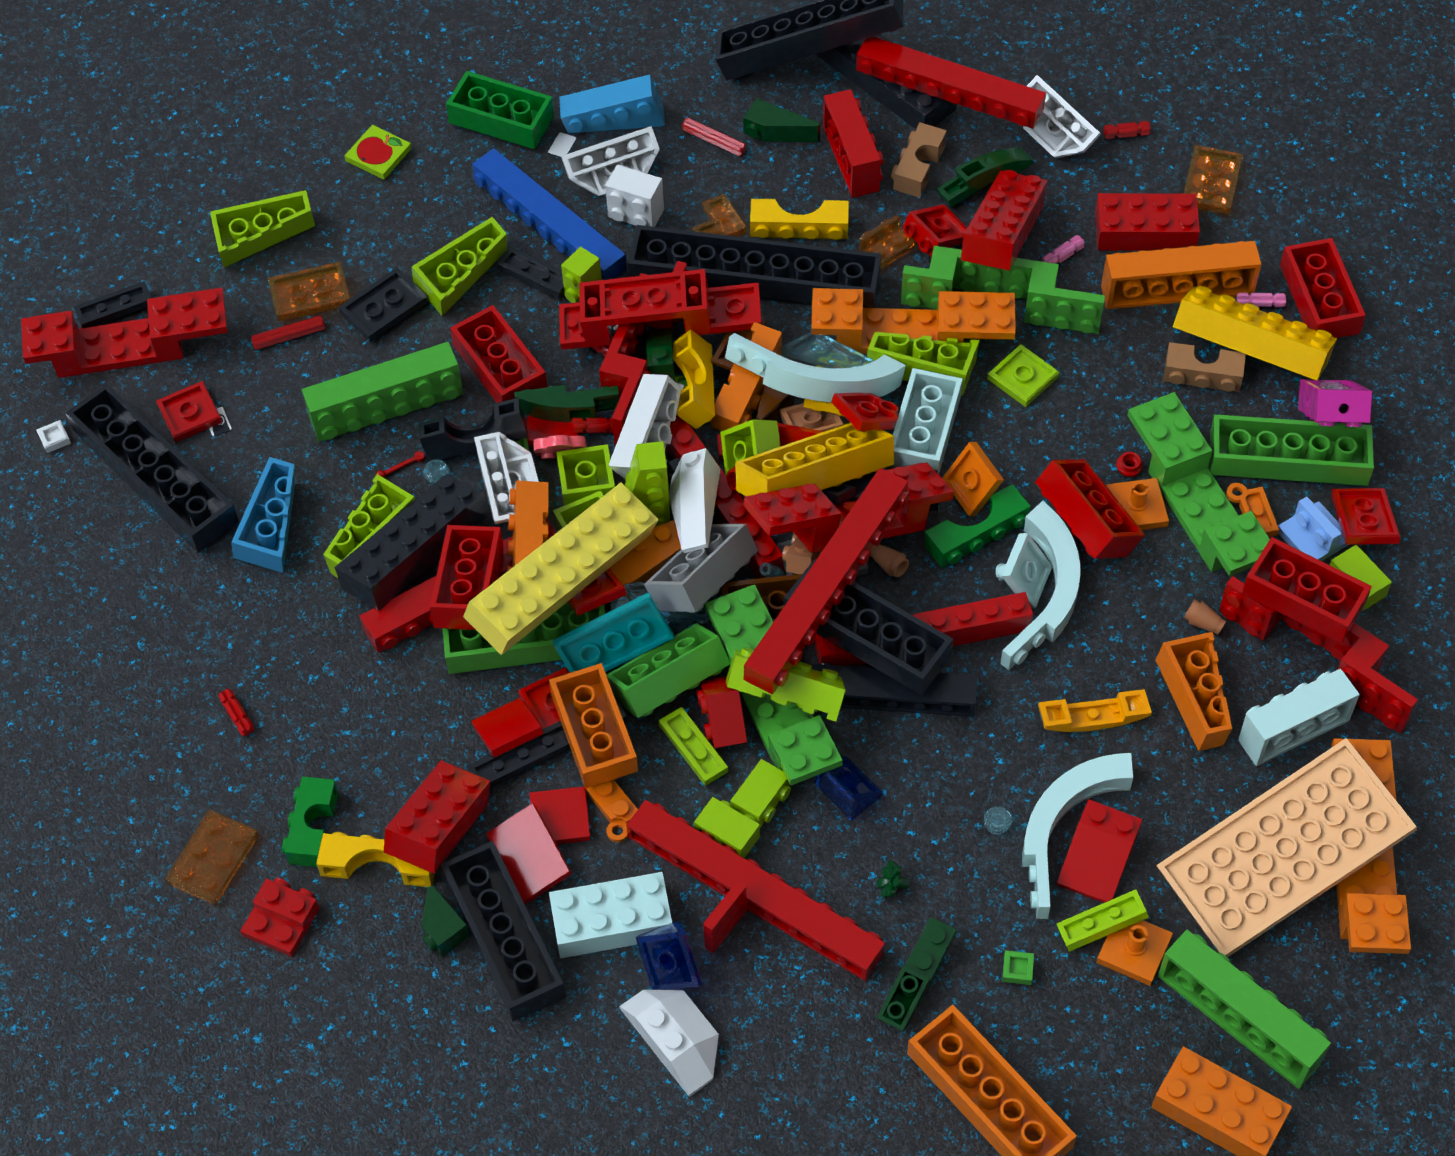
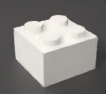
M617 165L605 185L608 217L635 226L655 227L664 211L662 178Z

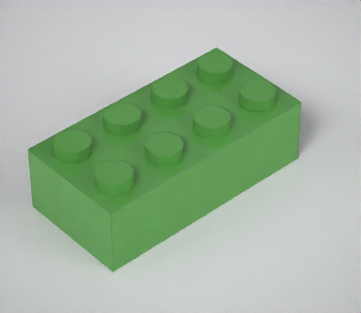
M696 623L675 635L674 639L645 652L606 676L613 695H616L622 707L639 718L651 714L654 708L661 704L675 700L677 695L685 690L696 688L702 680L709 676L718 675L723 671V668L731 663L719 636Z

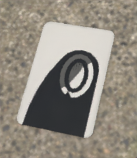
M223 407L217 408L222 423L209 428L212 436L232 429Z

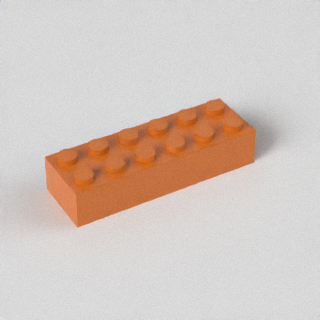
M1255 241L1106 255L1101 283L1102 292L1105 295L1106 310L1180 303L1193 286L1207 287L1212 291L1211 293L1219 296L1229 295L1236 297L1238 293H1248L1250 295L1255 292L1261 261Z
M951 1005L908 1041L907 1054L1001 1156H1065L1074 1148L1077 1135L954 1005Z

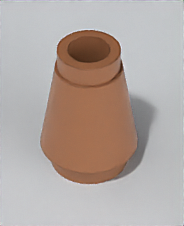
M881 544L873 546L870 550V556L889 576L900 577L906 572L909 560L906 559L905 554Z
M1195 599L1183 617L1189 621L1188 624L1214 632L1217 635L1226 622L1203 601L1198 602Z

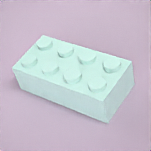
M912 368L893 433L894 465L887 468L894 469L896 467L927 462L934 470H938V474L940 473L961 398L962 378Z
M1341 668L1332 673L1327 671L1321 674L1316 681L1309 684L1302 683L1293 692L1287 695L1279 694L1268 704L1262 707L1257 705L1248 710L1238 741L1253 763L1258 766L1350 721L1360 694Z
M663 872L549 892L560 958L674 938Z

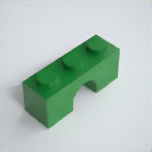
M302 777L300 787L296 786L294 791L295 809L294 812L291 811L288 817V828H290L288 837H284L282 843V853L286 855L290 865L317 867L316 863L322 836L325 832L324 830L312 829L309 825L318 817H334L339 795L335 780Z

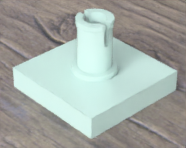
M1020 533L1007 563L997 565L996 577L1000 581L1005 580L1015 594L1026 592L1032 609L1037 606L1052 565L1028 533Z

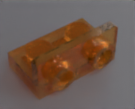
M897 215L884 220L878 227L865 232L859 238V251L881 253V269L915 248V241L905 235L904 230L900 227V218Z

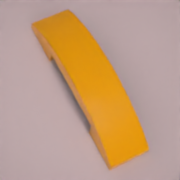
M1145 689L1118 692L1117 697L1112 699L1067 704L1066 699L1039 702L1038 704L1044 728L1060 732H1083L1112 728L1144 719L1152 714Z

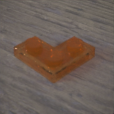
M725 194L702 202L703 210L710 221L692 228L694 232L737 237L746 233L745 224Z

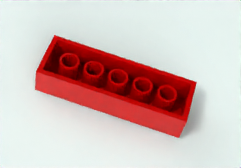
M1000 170L964 233L961 260L1010 271L1044 207L1048 180L1041 179L1036 175L1025 176L1017 174L1012 170Z

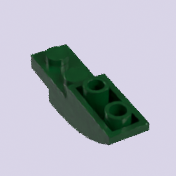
M1009 148L990 152L955 168L957 176L938 187L937 191L939 196L950 207H953L986 185L990 184L992 186L1000 170H1012L1018 174L1034 164V161L1022 148Z
M553 385L547 388L525 389L514 392L515 398H519L525 415L556 422H571L572 418H583V420L585 418H596L595 412L615 410L619 402L617 386H604L598 389L577 390L566 393L565 385Z
M932 917L929 918L906 965L902 967L877 1016L878 1020L904 1032L944 962V956L957 933L955 928Z

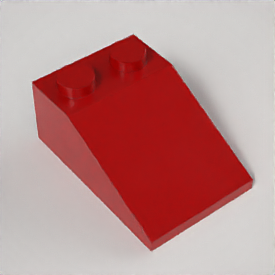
M1088 799L1056 885L1102 903L1112 900L1138 837L1142 819Z

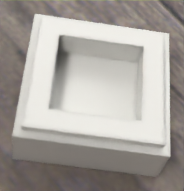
M61 420L37 429V433L47 453L71 444Z

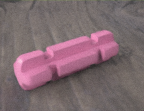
M1076 235L1070 239V242L1066 241L1054 249L1052 253L1050 252L1043 256L1042 262L1061 263L1075 254L1074 251L1078 252L1084 248L1085 242L1079 235Z
M1238 293L1236 302L1241 304L1250 303L1257 307H1271L1272 305L1274 307H1284L1286 305V294L1251 293L1248 295V293Z

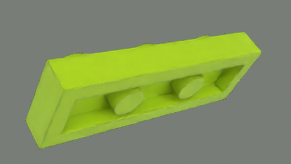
M682 707L659 720L660 728L705 786L728 773V766Z
M1135 889L1056 924L1070 952L1147 919L1149 916Z

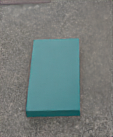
M648 592L552 640V643L570 673L602 663L604 671L607 672L674 639L675 636L652 595Z

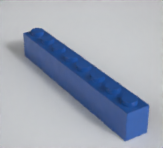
M493 148L472 164L473 179L476 184L487 189L494 199L503 202L510 212L519 215L527 226L535 228L540 236L552 242L560 253H565L570 257L581 246L600 258L602 280L615 279L627 270L625 253Z

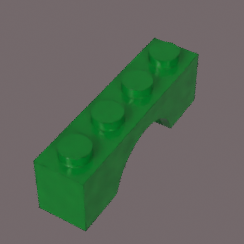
M1011 484L991 495L990 515L983 522L973 526H961L945 520L925 531L924 546L941 568L949 564H956L963 556L981 550L985 544L992 540L997 541L1014 528L1023 527L1025 517L1030 513L1031 506L1015 486Z

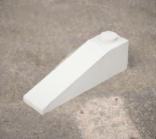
M706 448L683 454L671 479L669 501L681 549L684 553L708 548L720 467Z

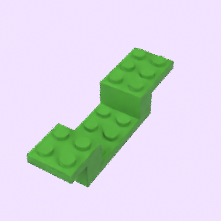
M934 246L929 269L904 265L901 304L937 310L939 291H954L955 288L965 291L1015 293V298L1027 299L1024 323L1099 334L1105 295L1055 288L1059 264L1016 258L1010 271L962 261V250Z
M1175 392L1128 409L1127 416L1152 454L1148 471L1150 476L1157 478L1162 495L1211 573L1224 568L1227 574L1232 576L1252 568L1270 539L1253 512L1250 511L1239 516L1208 469L1212 449Z
M755 584L705 603V610L721 640L730 663L735 649L742 651V648L755 650L773 624V620ZM739 691L774 766L784 771L790 785L842 766V758L820 715L813 717L812 714L804 712L794 702L786 706L776 703L770 699L771 695L766 693L765 697L760 698Z

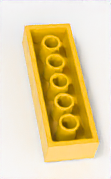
M1193 286L1182 299L1173 324L1174 328L1314 380H1318L1326 368L1337 338L1331 337L1332 335L1327 331L1312 330L1300 321L1290 322L1283 319V316L1278 313H1266L1260 311L1256 305L1236 302L1229 295L1219 296L1211 293L1212 291L1204 286Z
M848 423L735 462L736 491L744 496H750L783 488L803 486L805 484L815 483L820 490L832 486H840L843 482L859 479L868 473L877 472L879 468L883 469L894 465V436L883 430L861 432L856 430L852 423Z

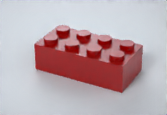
M850 89L824 95L823 129L851 198L879 192L880 181L883 180L880 166L883 165L884 161L881 151L876 149L874 134L868 131L867 117L861 114L860 101L854 97Z
M1098 193L1095 208L1097 250L1152 251L1165 248H1184L1197 246L1200 227L1196 194Z
M1329 238L1285 246L1280 268L1303 323L1307 325V328L1315 331H1327L1334 338L1360 334L1366 315L1333 239Z
M494 305L450 327L454 348L496 403L515 399L514 392L525 389L547 388L546 372Z
M1085 459L1052 460L1035 481L1041 489V494L1052 503L1056 513L1066 521L1073 535L1081 540L1086 547L1087 553L1095 559L1127 557L1145 536Z
M447 525L430 604L434 628L476 630L463 615L469 601L498 579L504 550L500 527Z
M1271 537L1248 573L1242 594L1342 644L1365 606L1372 586Z
M441 760L386 826L384 853L434 874L487 807L490 780Z

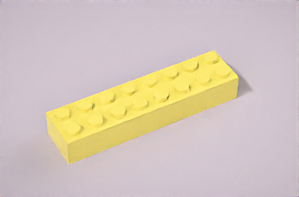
M619 483L469 601L463 617L502 655L651 535L659 519L622 483Z

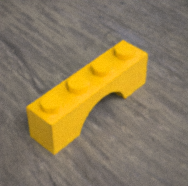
M751 199L750 237L848 239L849 201L824 200L816 211L805 215H795L784 211L778 205L776 199Z
M689 330L673 342V360L683 372L688 385L681 390L676 415L695 429H698L715 417L713 364L711 363L712 345L694 331Z
M341 832L323 833L316 863L320 876L349 879L352 873L360 866L369 862L381 861L391 864L400 872L404 885L421 887L433 885V873L384 853V839H376L370 835H361L360 837L348 836Z

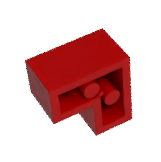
M727 676L703 680L700 682L701 690L696 691L698 705L701 707L702 714L707 713L708 723L704 724L705 736L707 740L712 741L714 748L747 742L739 690L727 687Z

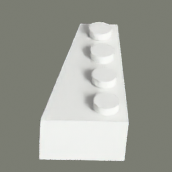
M643 374L608 465L624 480L627 472L630 471V463L637 444L663 441L664 449L666 444H671L670 423L676 419L682 388L668 375Z

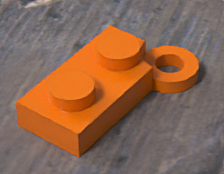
M1230 484L1226 491L1227 498L1231 502L1240 503L1239 507L1242 514L1252 511L1268 537L1277 536L1279 528L1263 487L1247 490L1243 484ZM1239 490L1242 494L1236 496L1232 491Z
M614 779L586 788L588 796L610 822L607 826L608 838L615 843L625 841L628 837L626 825L638 809ZM621 828L623 832L620 835H615L613 830Z

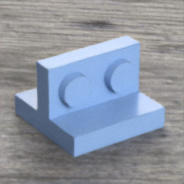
M1308 497L1298 502L1293 517L1278 525V534L1288 545L1320 561L1350 545H1345L1339 522L1319 501L1314 504Z

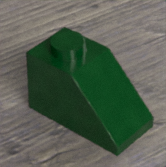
M434 886L428 887L421 924L424 933L422 940L431 952L436 950L443 957L469 937L467 925Z

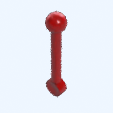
M418 451L414 454V457L385 471L379 470L376 472V475L378 474L385 478L386 475L413 462H423L425 454L422 451Z

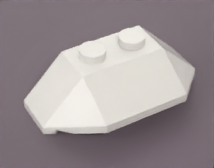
M1038 75L1027 85V87L1046 92L1044 110L1035 128L1023 126V129L1054 158L1083 153L1101 135L1098 130Z
M652 126L563 155L561 158L569 180L599 197L606 194L605 185L617 165L648 173L660 148Z
M501 432L474 437L495 524L508 522L509 514H513L514 505H509V491L514 489L516 480L539 482L532 454L516 442L506 438Z
M642 990L619 1006L624 1015L689 1097L713 1080L719 1034L684 990Z

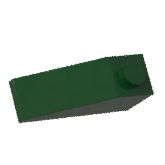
M756 98L743 117V132L751 138L764 142H818L820 139V123Z
M672 328L647 330L648 371L653 375H668L676 382Z

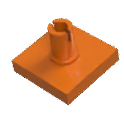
M969 442L942 477L955 491L954 496L968 516H976L1004 481L977 442Z
M1157 478L1106 485L1141 530L1168 527L1169 519Z
M1142 920L1107 935L1096 963L1151 986L1173 933Z

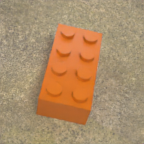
M602 663L549 679L551 696L585 789L638 772L637 756Z
M1183 1046L1157 1091L1151 1108L1237 1156H1267L1292 1106Z

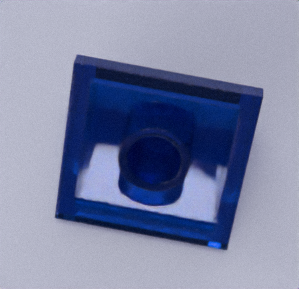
M847 756L841 757L842 766L814 776V784L852 821L880 799L884 793Z
M677 921L635 937L652 990H670L699 987L702 985L685 930Z

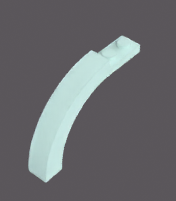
M736 333L729 337L725 359L763 377V384L772 389L796 397L823 402H831L834 393H872L878 397L884 396L901 386L906 367L905 364L886 355L869 364L858 367L836 369L815 367L784 358Z
M1044 501L1025 517L1023 531L1028 533L1047 555L1054 572L1055 591L1043 612L1002 650L1001 665L1007 670H1010L1015 664H1021L1027 657L1028 651L1033 647H1039L1045 638L1052 643L1067 625L1077 599L1080 581V560L1075 541L1063 520Z
M1131 753L1102 756L1075 766L1055 780L1037 802L1027 825L1022 852V867H1029V882H1034L1035 891L1030 893L1031 908L1036 909V919H1048L1050 911L1047 844L1053 829L1071 808L1083 800L1112 791H1130L1133 781Z

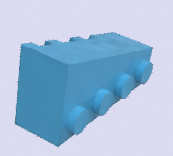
M650 74L559 97L560 116L568 133L665 126L664 106Z
M269 457L231 542L233 558L281 573L284 572L296 481L294 464Z

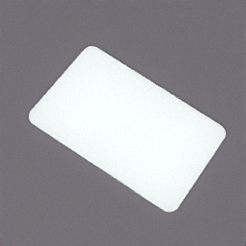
M560 132L548 153L560 157L568 154L576 137Z

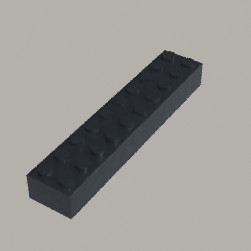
M644 225L636 226L628 260L629 277L640 276V273L647 275L672 273L676 262L680 261L687 263V271L705 269L708 288L759 283L761 298L812 304L813 288L863 289V308H875L881 273V253Z

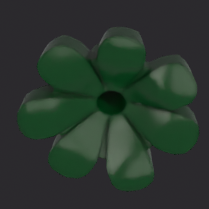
M889 860L887 867L884 866L882 869L884 878H879L877 881V887L883 888L881 896L886 898L893 897L896 894L897 888L907 889L909 886V879L900 876L902 867L892 860Z

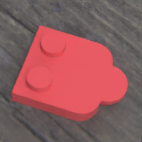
M556 435L548 438L534 439L533 445L536 456H541L542 460L556 459L557 451L587 447V441L584 436Z

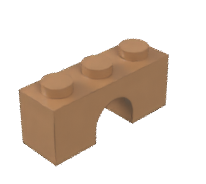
M919 123L916 131H911L908 139L909 145L907 148L902 149L900 163L893 167L891 179H894L893 190L921 198L929 181L930 165L921 161L938 163L946 146L947 130Z
M1169 342L1163 382L1220 389L1227 392H1240L1246 354L1220 349L1218 360L1211 364H1205L1195 358L1194 345Z

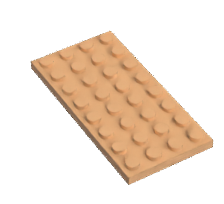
M1345 738L1159 863L1157 868L1217 951L1229 957L1417 831V826L1348 739Z

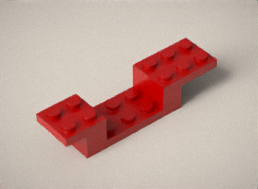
M676 262L673 272L687 271V263ZM682 318L618 325L599 370L601 387H618L619 402L612 416L615 447L643 374H650V371H647V360L632 357V354L636 355L638 351L640 335L643 336L645 334L647 326L658 329L672 328L673 332L676 323H680Z
M705 269L580 282V302L559 304L561 350L610 345L611 325L683 318L686 333L692 330L698 335L750 330L754 322L762 325L759 283L708 288Z
M223 288L147 299L149 318L87 328H78L72 311L21 318L25 364L51 360L58 378L184 359L182 340L228 333Z
M927 462L886 470L908 481L907 493L910 496L905 507H899L897 510V516L892 526H887L883 531V538L925 530L930 504L953 500L955 491ZM814 483L745 496L743 506L769 536L793 532L811 553L823 551L857 500L834 505Z
M1234 576L1230 578L1226 583L1219 611L1225 618L1236 622L1245 628L1250 635L1257 636L1263 641L1281 620L1285 621L1290 628L1298 630L1307 636L1311 642L1322 646L1331 652L1336 659L1341 660L1338 669L1341 668L1360 694L1356 704L1364 712L1371 713L1381 720L1386 727L1394 729L1401 734L1410 720L1418 699L1379 674L1389 645L1356 623L1353 624L1341 644L1242 594L1244 583Z

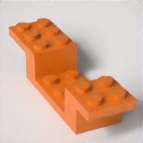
M813 288L811 335H837L836 353L867 354L875 332L908 334L909 338L915 339L922 336H932V340L947 341V338H958V342H963L964 338L1015 340V293L939 291L937 310L863 308V289Z
M1334 738L1332 741V747L1344 739ZM1348 739L1396 800L1391 740ZM1391 847L1336 884L1341 939H1348L1349 952L1409 954L1411 950L1406 895H1397L1393 847Z

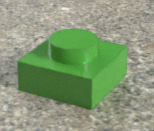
M1005 950L1002 982L1031 985L1034 953Z

